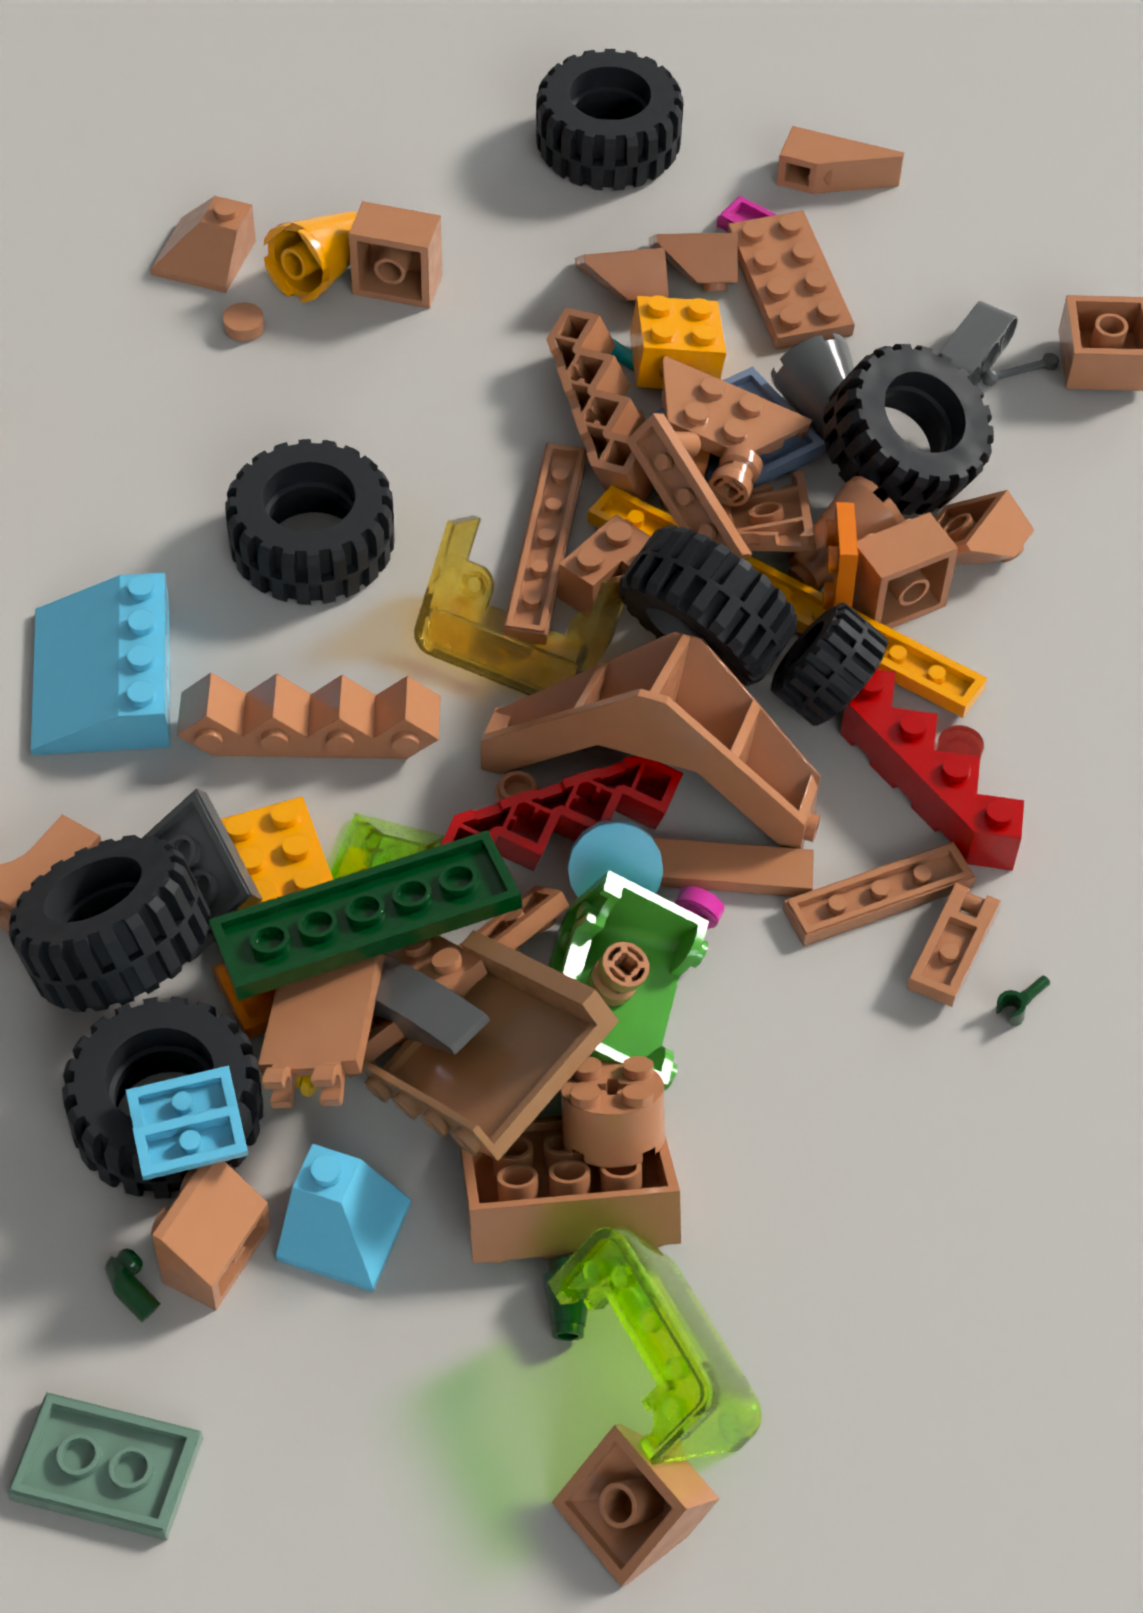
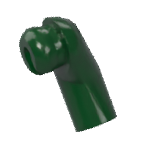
M126 1248L122 1249L116 1257L111 1256L108 1259L105 1271L116 1297L142 1323L157 1310L161 1303L134 1276L141 1271L143 1262L132 1249Z

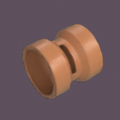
M740 445L730 446L723 452L719 460V468L713 472L708 485L722 504L741 506L749 499L753 490V484L758 480L763 470V463L756 452Z
M623 941L612 944L605 950L600 960L591 969L588 975V986L596 989L607 1005H623L630 1000L636 989L642 985L649 974L650 964L646 954L633 943Z

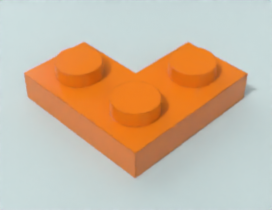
M836 502L834 520L827 519L825 526V546H828L826 569L827 573H833L832 582H824L823 609H830L840 603H846L852 608L858 562L854 503Z

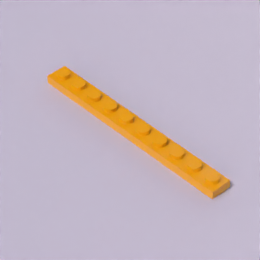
M613 485L588 510L587 523L597 528H601L616 514L649 536L665 526L675 525L679 528L670 514ZM751 556L746 559L752 564L754 569L771 580V584L784 593L786 601L793 605L797 615L796 632L802 634L821 614L828 610L822 607L823 593ZM854 610L888 640L884 657L877 669L896 672V684L961 718L966 715L985 690L987 677Z

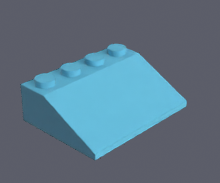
M165 573L118 575L36 608L31 754L48 755L170 748V603Z

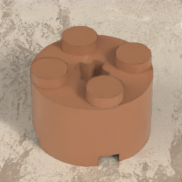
M633 1056L624 1060L622 1064L588 1057L561 1088L563 1145L571 1155L572 1149L584 1154V1162L587 1164L616 1168L632 1166L643 1162V1153L654 1147L655 1154L662 1149L665 1143L664 1082L661 1076L654 1070L653 1061L649 1058Z

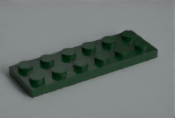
M487 830L227 913L208 921L238 1001L521 909L523 906L521 893Z

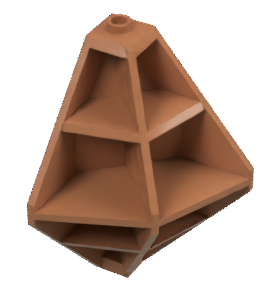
M678 631L669 633L503 708L495 707L480 741L481 769L497 774L595 745L697 772L780 847L803 849L805 840L814 842L821 815L814 813L821 775L704 639Z

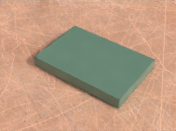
M46 1392L8 1488L9 1500L167 1540L203 1440L202 1432Z

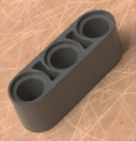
M978 301L937 356L943 353L953 359L951 364L958 369L963 367L970 374L968 378L970 382L976 386L981 382L983 373L990 370L1011 341L1018 323V317L983 301Z

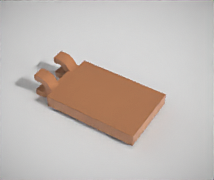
M384 954L276 988L258 1062V1067L263 1076V1088L272 1089L270 1103L273 1109L293 1108L297 1076H312L311 1082L313 1087H321L319 1101L322 1107L342 1106L346 1074H361L376 1003L375 998L385 959Z

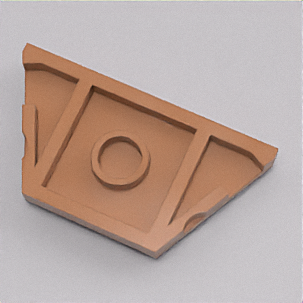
M665 356L662 360L660 377H663L662 406L666 411L665 417L674 431L696 433L701 441L700 449L721 458L726 448L740 445L756 452L758 456L770 454L782 448L784 440L796 434L803 438L809 432L812 423L810 418L668 356Z
M804 470L791 473L792 484L774 491L772 484L769 482L753 488L749 499L741 506L722 504L723 509L750 551H817Z

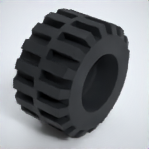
M840 603L821 614L795 641L778 665L770 690L811 725L818 726L839 714L865 687L884 657L888 640L846 603Z

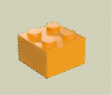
M659 295L652 297L637 296L630 330L636 387L664 388L663 377H660V368L665 356L721 379L726 357V347L718 301H708L702 298H667Z

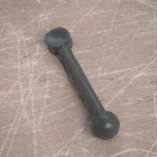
M1046 353L1042 360L998 372L987 370L982 375V381L985 385L992 386L1000 379L1040 368L1054 370L1057 368L1059 358L1053 353Z

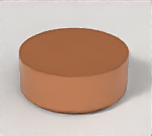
M247 302L231 305L223 313V325L226 335L233 340L243 342L258 338L265 328L263 311L257 305Z

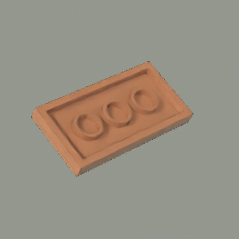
M804 210L728 224L727 233H738V261L776 350L796 346L818 335H822L824 340L835 339L832 333L839 334L842 337L853 335L855 323Z

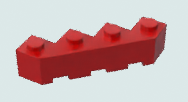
M877 669L860 693L843 709L840 735L851 746L856 744L870 758L869 765L893 789L898 787L912 801L911 808L934 832L940 830L950 842L954 841L967 864L1013 871L1022 839L1024 800L977 794L981 756L934 750L938 714L893 708L892 701L896 672Z
M634 755L623 759L620 763L599 770L594 768L564 778L560 783L539 790L534 788L501 799L496 804L475 811L471 809L456 814L441 845L488 830L502 857L534 871L553 831L576 841L586 829L598 822L611 820L615 811L655 830L665 816L684 773L661 762Z

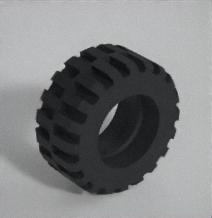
M605 49L604 52L588 50L584 51L582 56L577 57L575 54L569 56L563 61V65L557 63L539 85L536 95L537 149L541 152V157L545 163L552 167L556 174L563 179L569 177L570 181L582 187L583 184L591 185V188L594 190L602 191L603 187L613 188V191L624 190L629 185H633L634 188L642 186L647 182V179L650 178L653 181L663 174L664 169L667 170L676 160V155L680 151L684 106L681 88L663 65L658 67L655 60L647 56L644 58L638 57L636 52L626 50L625 53L616 52V49Z
M895 344L893 347L883 346L874 350L871 355H866L834 389L829 397L830 402L825 406L823 415L824 423H826L823 427L824 442L830 444L827 453L832 465L837 463L841 471L838 475L844 483L854 476H862L872 481L879 487L873 493L882 502L890 498L900 513L904 515H911L914 511L920 515L931 513L936 508L944 507L983 471V466L989 461L991 456V444L994 442L993 426L988 425L992 420L989 405L983 404L982 398L984 394L978 385L974 386L968 379L970 374L963 367L958 369L951 364L953 359L945 354L940 353L937 356L932 353L931 348L917 345L914 349H912L911 344ZM885 407L901 411L913 419L924 432L931 452L917 449L903 440L892 427Z
M311 439L298 440V444L289 446L287 442L275 445L272 452L267 453L264 450L254 456L252 465L246 463L236 474V479L230 483L228 488L225 513L232 560L236 563L237 570L243 578L248 581L251 580V585L264 594L271 591L272 597L287 602L288 598L297 600L298 604L311 605V601L322 600L323 604L336 601V597L345 595L348 598L358 593L362 584L367 587L378 578V571L382 572L391 559L390 553L394 550L395 533L392 491L389 489V481L385 474L378 470V465L366 455L360 458V452L352 447L345 445L344 448L337 447L334 441L323 440L322 443H311ZM310 512L326 513L342 519L333 526L316 531H298L280 525V523L292 516Z
M669 525L656 530L619 581L621 602L627 605L628 612L639 620L641 626L654 634L656 639L674 631L703 638L744 686H750L763 680L797 630V615L793 605L786 601L784 593L780 589L775 588L768 577L763 573H759L743 557L740 558L732 553L731 549L721 543H715L704 534H696L686 527L678 528L675 525Z
M136 835L123 836L121 840L117 841L113 839L99 842L98 846L90 849L85 847L74 852L75 855L65 861L61 859L51 866V870L44 876L39 875L31 882V889L20 895L16 908L12 910L9 923V938L41 997L47 999L49 1003L62 1009L67 1008L74 1012H85L87 1008H91L94 1011L109 1009L110 1005L116 1003L124 1005L135 1001L134 997L144 992L149 994L160 988L159 984L167 978L173 979L182 971V965L185 962H191L198 954L199 945L204 944L207 937L208 920L210 919V910L183 854L171 843L145 835L142 839Z
M158 997L143 999L144 1004L131 1008L128 1003L114 1009V1017L107 1020L103 1016L90 1026L91 1037L89 1038L85 1035L80 1037L72 1049L74 1059L71 1058L66 1062L63 1073L65 1086L62 1088V1096L75 1148L79 1149L81 1159L89 1170H98L100 1180L111 1187H117L120 1182L123 1183L125 1193L142 1197L144 1191H152L155 1199L171 1198V1192L180 1190L188 1170L143 1181L132 1129V1119L118 1109L121 1099L126 1094V1089H130L139 1081L159 1073L179 1072L190 1075L229 1066L246 1145L248 1146L256 1143L260 1133L259 1120L263 1118L264 1104L257 1058L254 1057L253 1045L245 1033L239 1032L238 1024L226 1014H221L217 1018L215 1007L203 1002H198L196 1007L189 1005L188 998L171 997L170 1002H159ZM247 1156L225 1162L236 1168L239 1167Z

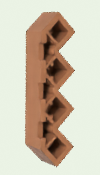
M565 307L546 340L554 357L563 389L570 402L579 434L587 450L586 454L590 465L605 491L613 485L645 502L653 488V484L626 443V440L644 422L631 398L626 397L631 387L615 355H610L616 344L599 314Z
M211 672L181 692L177 736L212 756L408 759L439 740L441 696L409 676L404 677L375 695L344 675H340L310 694L277 673L245 693Z

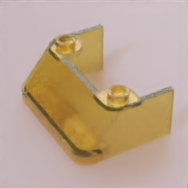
M471 515L447 521L414 628L415 641L424 653L529 696L597 666L612 642L624 606L619 594V581L623 575L602 581L593 610H585L575 615L570 622L566 635L550 629L547 645L524 642L503 633L506 611L490 605L494 592L492 574L483 565L468 560L481 518Z

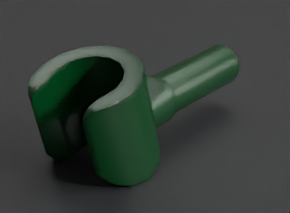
M1042 975L1024 991H1004L997 998L996 1014L1000 1013L1006 1006H1014L1018 1010L1011 1015L1010 1025L1018 1026L1022 1024L1025 1018L1026 1006L1050 985V980Z

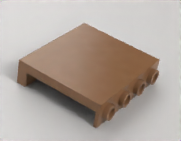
M473 930L460 945L464 950L483 960L488 974L460 996L486 1013L490 1022L456 1055L408 1039L382 1069L364 1059L362 1071L368 1077L364 1082L365 1087L382 1102L387 1103L392 1098L393 1103L409 1118L415 1120L420 1115L425 1124L441 1137L451 1133L452 1138L468 1153L475 1155L480 1150L499 1161L616 1026L619 1020L596 989Z

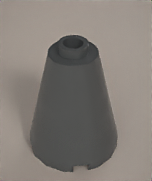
M832 333L835 338L834 340L825 341L822 335H818L797 344L780 358L783 366L776 373L774 368L771 371V381L775 388L801 415L812 419L811 426L823 439V427L826 425L823 420L825 406L830 402L829 397L834 389L854 369L848 344L841 335Z

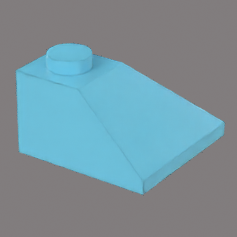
M312 1144L292 1187L276 1252V1261L374 1292L410 1208L411 1199L363 1160Z

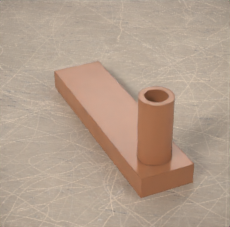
M653 413L626 440V443L679 528L686 527L696 534H704L715 543H721L731 549L732 553L746 560L752 553L691 458L700 451L701 441L699 436L694 432L674 431L664 414Z

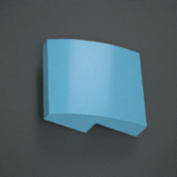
M229 1066L126 1089L143 1181L249 1155Z

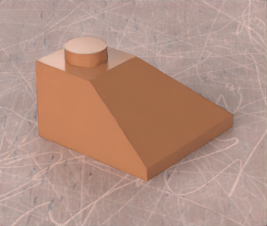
M214 196L184 215L152 266V275L227 293L256 242L252 204Z
M738 233L655 234L649 237V246L652 249L665 248L666 261L692 284H703V292L727 291V284L738 282Z
M665 248L584 254L575 258V266L623 302L634 301V308L637 296L652 297L659 295L669 297Z
M1008 490L945 505L935 518L958 547L955 565L986 564L999 560L1009 562L1023 552V545L1034 531V528Z
M617 1424L607 1433L554 1498L552 1503L622 1587L629 1584L686 1539L720 1498L684 1457L622 1424Z

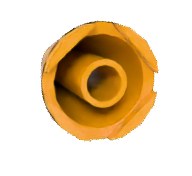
M348 211L286 222L270 229L264 238L263 246L268 244V256L264 257V263L271 280L283 294L288 297L296 295L302 298L299 302L304 303L315 300L324 294L351 265L349 232L357 212Z

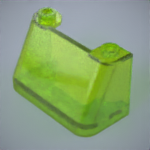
M624 1226L604 1227L595 1231L552 1277L548 1284L560 1305L572 1304L584 1299L583 1302L588 1310L604 1309L610 1303L657 1383V1386L641 1401L647 1411L653 1410L654 1422L652 1432L645 1435L639 1441L652 1465L739 1451L755 1435L760 1427L762 1419L761 1405L679 1267L671 1257Z

